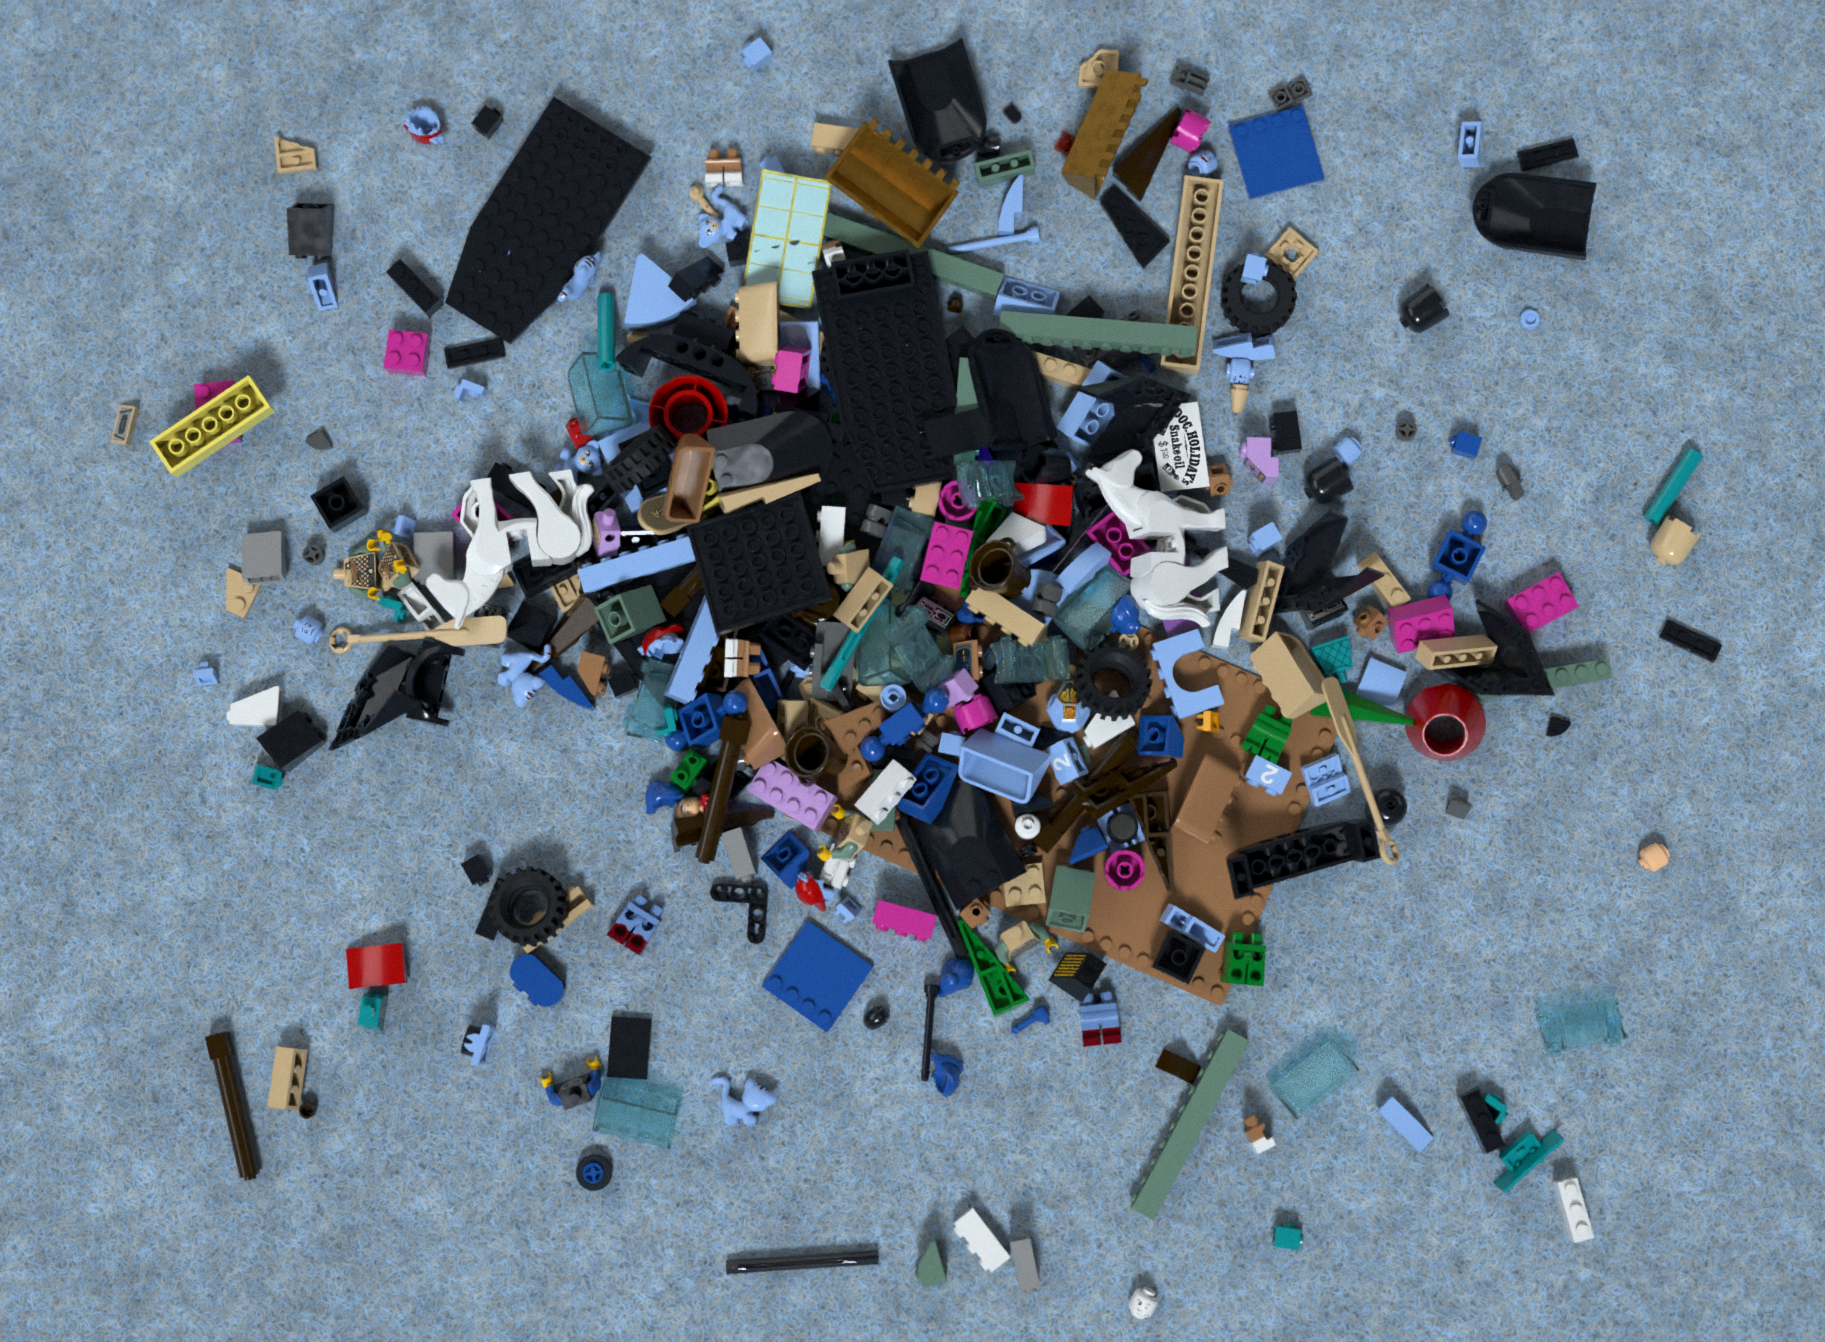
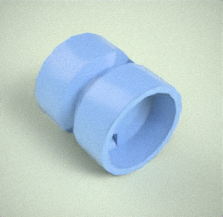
M892 684L886 686L881 692L880 699L885 710L896 713L906 705L907 697L902 687Z

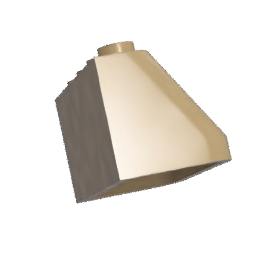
M769 281L739 287V291H735V303H739V310L735 311L736 322H739V330H736V342L739 341V349H736V360L740 361L743 367L777 366L774 364L776 352L779 353L778 283L777 281Z
M1276 631L1249 656L1253 662L1252 666L1261 675L1263 684L1269 688L1271 697L1280 706V711L1284 717L1295 719L1326 702L1321 687V682L1325 678L1302 641L1295 635Z

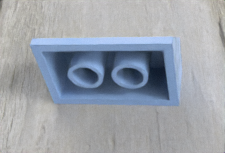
M1005 276L997 296L993 315L1000 317L1001 311L1054 315L1061 291Z

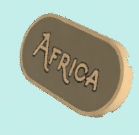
M666 494L645 500L640 505L637 513L640 525L648 532L652 531L656 535H665L695 524L670 522L663 516L662 509ZM701 513L699 522L704 521L707 516Z

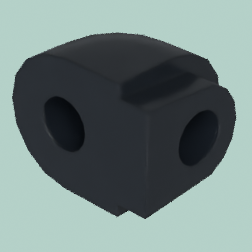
M984 136L980 146L976 149L977 153L982 157L994 158V156H999L1000 139H996V136Z
M881 1005L878 1007L874 1006L865 1013L863 1023L868 1029L876 1030L887 1023L886 1020L890 1017Z

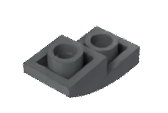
M1304 77L1287 86H1281L1268 95L1276 110L1280 111L1313 94Z

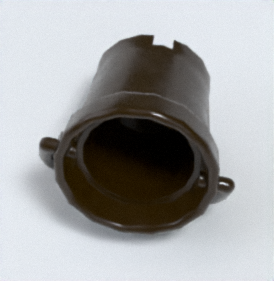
M1006 537L1001 540H992L976 549L969 564V584L974 591L980 588L984 591L996 592L1006 598H1015L1023 594L1021 591L1025 587H1029L1031 570L1016 554L1014 549L1016 543L1012 538Z
M826 577L833 600L791 614L794 618L799 616L803 622L812 627H817L818 621L837 622L839 619L833 616V614L846 598L845 591L840 585L835 584L832 579Z
M805 722L796 727L785 747L787 766L805 787L814 785L819 776L832 777L834 774H840L848 761V755L844 754L831 736L819 728L807 726ZM804 778H812V780L806 782Z

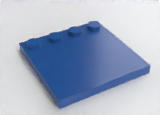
M1303 106L1228 125L1249 200L1324 180V174Z
M807 921L762 987L828 1033L873 966Z

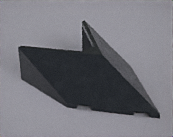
M1144 376L1077 387L1079 392L1114 404V417L1084 454L1083 460L1102 467L1107 462L1130 449L1137 450L1140 453L1149 450L1154 444L1152 442L1158 433L1161 434L1179 412L1180 409L1178 407L1184 400H1188L1191 394Z
M1329 510L1287 547L1285 552L1286 558L1283 563L1285 567L1272 614L1327 608L1385 576L1382 572L1370 567H1366L1358 575L1336 577L1332 572L1331 565L1348 522L1347 516Z
M1479 599L1475 601L1481 622L1488 638L1498 646L1495 660L1489 667L1433 669L1435 673L1479 695L1555 696L1528 630Z
M390 643L386 645L357 683L354 690L357 695L354 703H348L336 731L335 741L331 743L328 750L333 751L355 741L423 704L421 700L401 692L402 683L406 681L407 676L405 673L406 664L410 662L411 657L416 658L415 654Z

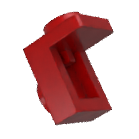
M574 417L565 425L577 450L594 440L583 417Z

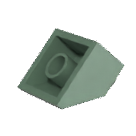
M936 1238L930 1241L918 1263V1270H915L917 1283L922 1284L923 1288L947 1282Z

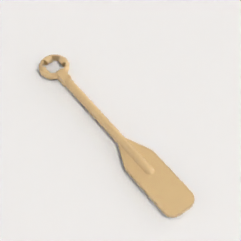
M503 616L471 617L464 619L459 630L454 628V619L428 631L353 635L348 628L339 627L332 631L328 642L331 650L338 654L348 652L353 644L434 638L451 646L499 644L507 638L508 623ZM347 632V646L335 648V635L337 633L346 634Z
M1335 677L1325 678L1321 682L1322 691L1337 733L1351 754L1378 831L1376 833L1380 841V855L1385 863L1394 865L1398 862L1399 850L1383 824L1358 753L1356 729L1341 686ZM1386 844L1390 846L1393 854L1392 858L1388 857L1385 848Z

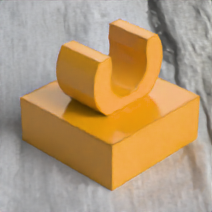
M1203 711V714L1197 715V718L1203 719V725L1197 726V729L1210 733H1219L1218 712Z

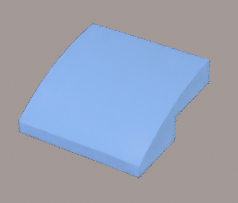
M1370 657L1355 694L1393 709L1405 681L1407 671Z
M1337 753L1330 754L1300 767L1307 790L1316 807L1351 792L1347 775L1343 773Z

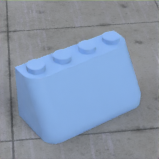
M979 728L961 746L958 774L963 781L1025 804L1035 793L1049 766L1051 755Z

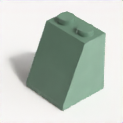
M652 585L618 594L594 608L609 644L645 632L667 621Z
M1066 865L1056 866L1045 926L1081 933L1085 932L1090 914L1096 873L1087 869H1073Z

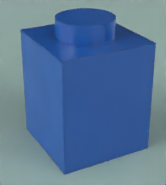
M1459 431L1456 436L1453 435L1449 444V447H1452L1451 453L1474 460L1478 454L1482 437Z

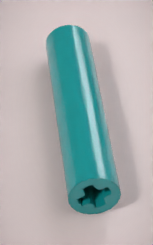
M602 293L597 297L598 368L604 371L615 368V297L610 293Z
M1692 448L1686 450L1644 514L1645 520L1655 526H1659L1703 459L1701 453Z

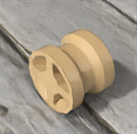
M1135 633L1133 635L1122 634L1118 640L1119 647L1124 649L1128 645L1130 647L1129 651L1133 652L1139 644L1137 635Z

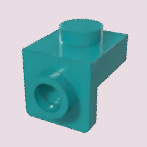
M386 595V598L379 597L378 605L396 610L393 621L401 624V620H404L407 615L406 605L397 601L398 598Z
M670 704L662 705L665 725L654 727L655 733L657 735L660 734V736H669L673 731H677L675 721L678 720L676 709H672Z
M255 765L250 784L278 790V787H281L283 784V771Z
M1484 1093L1482 1097L1485 1103L1497 1111L1493 1117L1495 1124L1503 1123L1508 1115L1506 1111L1509 1107L1501 1103L1502 1098L1496 1094L1491 1093L1489 1095Z

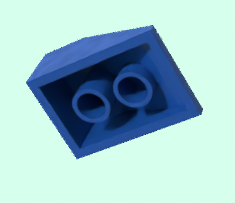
M926 753L911 773L917 780L897 804L899 810L931 824L944 806L959 769L958 765Z

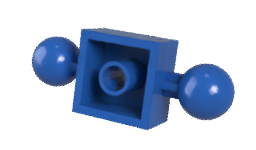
M1473 510L1464 515L1462 519L1464 532L1462 535L1451 529L1446 533L1429 567L1442 574L1440 580L1434 581L1429 585L1427 589L1428 599L1446 595L1450 601L1453 595V590L1450 586L1452 581L1454 580L1464 586L1470 581L1486 549L1485 546L1473 541L1474 536L1482 534L1487 527V519L1482 512ZM1456 554L1460 555L1459 561H1456L1454 558Z
M932 688L925 694L923 704L918 706L915 701H912L880 724L878 727L883 734L879 737H866L861 742L860 753L862 757L868 761H878L884 756L885 747L891 743L892 746L898 744L900 746L911 738L909 736L911 732L916 734L927 726L925 722L928 720L926 716L929 713H942L947 709L949 696L946 691L941 688Z
M739 690L729 691L723 699L721 695L703 694L678 710L683 727L676 726L677 731H673L671 735L665 736L666 745L671 750L679 752L685 750L688 746L706 748L719 740L723 717L728 716V714L738 716L746 711L748 707L747 696Z

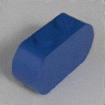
M524 954L513 961L510 967V977L514 981L513 986L520 992L524 990L529 995L527 999L533 1005L537 1006L538 1004L543 1007H550L558 1004L563 999L566 992L565 982L536 955Z

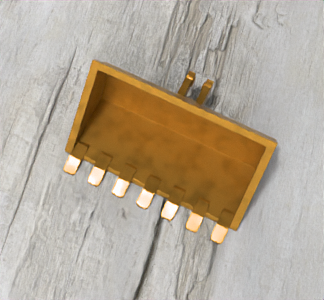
M1106 69L1084 121L1080 123V130L1075 134V141L1061 170V174L1070 186L1085 193L1093 200H1096L1142 97L1141 87H1145L1149 81L1147 78H1141V73Z
M872 118L869 124L866 122L862 124L827 172L824 179L862 206L864 214L870 212L874 215L872 220L875 222L878 219L919 249L959 194L956 188L960 181L954 178L950 184L942 180L947 173L944 169L940 168L935 175L929 170L933 164L932 160L927 158L923 164L915 160L920 153L917 149L913 148L910 154H907L902 150L906 141L900 138L896 144L892 143L888 139L893 132L886 128L880 134L875 130L879 121Z

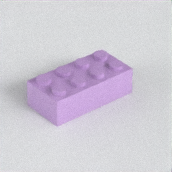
M774 760L759 768L746 790L817 833L838 800L836 796L815 784L810 787L803 786L790 769Z

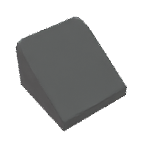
M1452 798L1449 800L1446 814L1464 819L1472 805Z

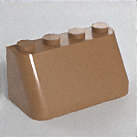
M698 434L683 435L679 439L674 453L662 509L663 516L670 522L699 523L715 447Z
M747 677L734 690H739L747 696L748 707L743 714L733 717L751 721L747 744L742 745L741 749L745 752L742 754V757L746 764H751L754 770L785 754L786 743L751 679Z
M1205 753L1171 828L1204 844H1208L1209 841L1213 842L1218 833L1215 828L1218 823L1222 824L1226 815L1223 812L1226 804L1230 806L1234 795L1231 794L1234 786L1238 788L1242 780V776H1240L1241 771Z

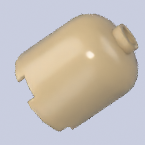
M1668 515L1650 543V550L1656 556L1654 560L1663 566L1666 563L1670 565L1681 564L1699 541L1701 535L1699 533L1694 535L1690 532L1692 527L1677 518L1671 521V517Z

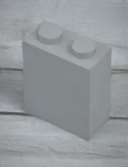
M269 530L262 533L250 532L249 534H242V578L247 585L286 582V538L282 531Z
M453 531L413 533L414 559L420 568L419 572L414 576V580L420 582V585H426L427 577L435 572L441 574L446 579L457 580L456 534Z
M739 827L722 833L736 880L743 883L755 880L754 876L758 874L744 830Z
M1026 1235L1009 1239L1020 1291H1024L1025 1294L1036 1292V1288L1040 1287L1030 1236Z

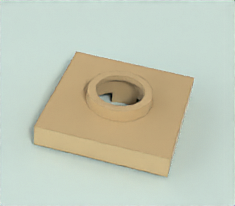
M1289 227L1264 257L1267 260H1273L1272 264L1277 266L1281 264L1283 266L1282 269L1285 272L1289 271L1291 274L1290 279L1295 281L1316 257L1319 250ZM1287 249L1297 251L1298 259L1295 262H1290L1284 257V252Z

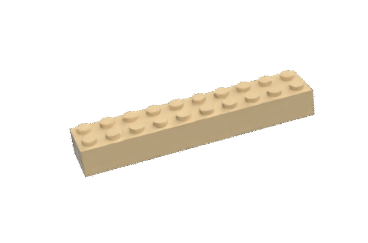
M1188 175L1184 177L1165 324L1198 326L1196 355L1187 358L1177 354H1171L1170 356L1161 355L1159 370L1198 375L1224 180Z

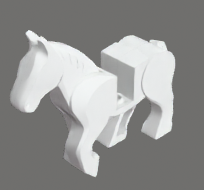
M1134 449L1123 452L1104 464L1100 469L1093 467L1092 470L1087 469L1085 475L1098 483L1110 508L1125 523L1129 539L1157 540V552H1149L1131 559L1130 576L1133 578L1130 591L1136 604L1145 609L1151 616L1161 620L1188 619L1198 623L1201 627H1208L1211 624V620L1206 613L1220 610L1219 588L1207 591L1199 598L1190 595L1189 592L1208 581L1218 571L1228 568L1227 546L1213 550L1193 567L1185 566L1186 547L1184 530H1210L1217 532L1225 529V509L1221 508L1211 511L1205 503L1187 496L1180 495L1171 499L1159 491H1149L1134 486L1135 470L1142 462L1140 452Z
M571 469L549 472V478L562 492V499L558 506L553 498L536 482L531 471L509 474V480L535 507L538 520L537 518H519L498 521L491 478L470 481L471 487L463 496L460 516L461 525L472 538L466 554L464 580L446 579L437 572L432 573L426 579V586L443 608L455 618V629L459 630L465 617L481 608L493 596L501 584L504 574L513 570L508 539L512 538V541L524 539L523 536L528 537L532 567L551 566L552 564L564 565L572 562L576 557L583 555L589 550L593 533L587 503L589 496L594 492L592 485L581 484L577 486ZM477 508H479V518L476 517Z

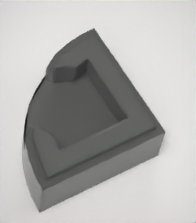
M322 430L305 440L310 447L317 450L333 448Z

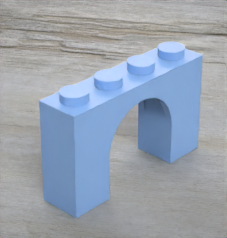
M1198 629L1152 644L1150 654L1152 660L1157 661L1159 666L1156 671L1159 679H1163L1165 683L1163 691L1165 697L1171 700L1172 705L1169 707L1172 716L1177 717L1179 721L1224 705L1218 685L1197 692H1188L1181 689L1174 681L1172 674L1174 663L1185 655L1204 649Z

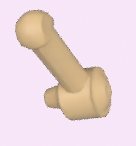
M700 186L692 187L689 192L691 200L699 202L709 216L719 218V214L715 212L704 198L703 189Z

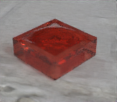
M1064 131L1054 146V150L1068 157L1076 138Z

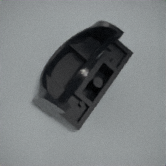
M1151 458L1143 460L1135 470L1134 486L1149 491L1161 492L1160 485L1155 479ZM1096 465L1089 467L1090 470H1092L1093 467H1096V468H1099V469L1101 468V467L1096 466ZM1089 477L1075 480V502L1083 518L1090 517L1093 511L1108 504L1098 483Z
M423 640V643L418 647V656L416 658L411 657L410 662L406 664V681H403L401 686L402 693L421 700L423 704L405 713L406 718L425 722L429 725L448 727L450 720L439 718V711L452 655L464 657L465 649ZM436 659H437V661H439L438 664H433V663H432V662L435 661Z

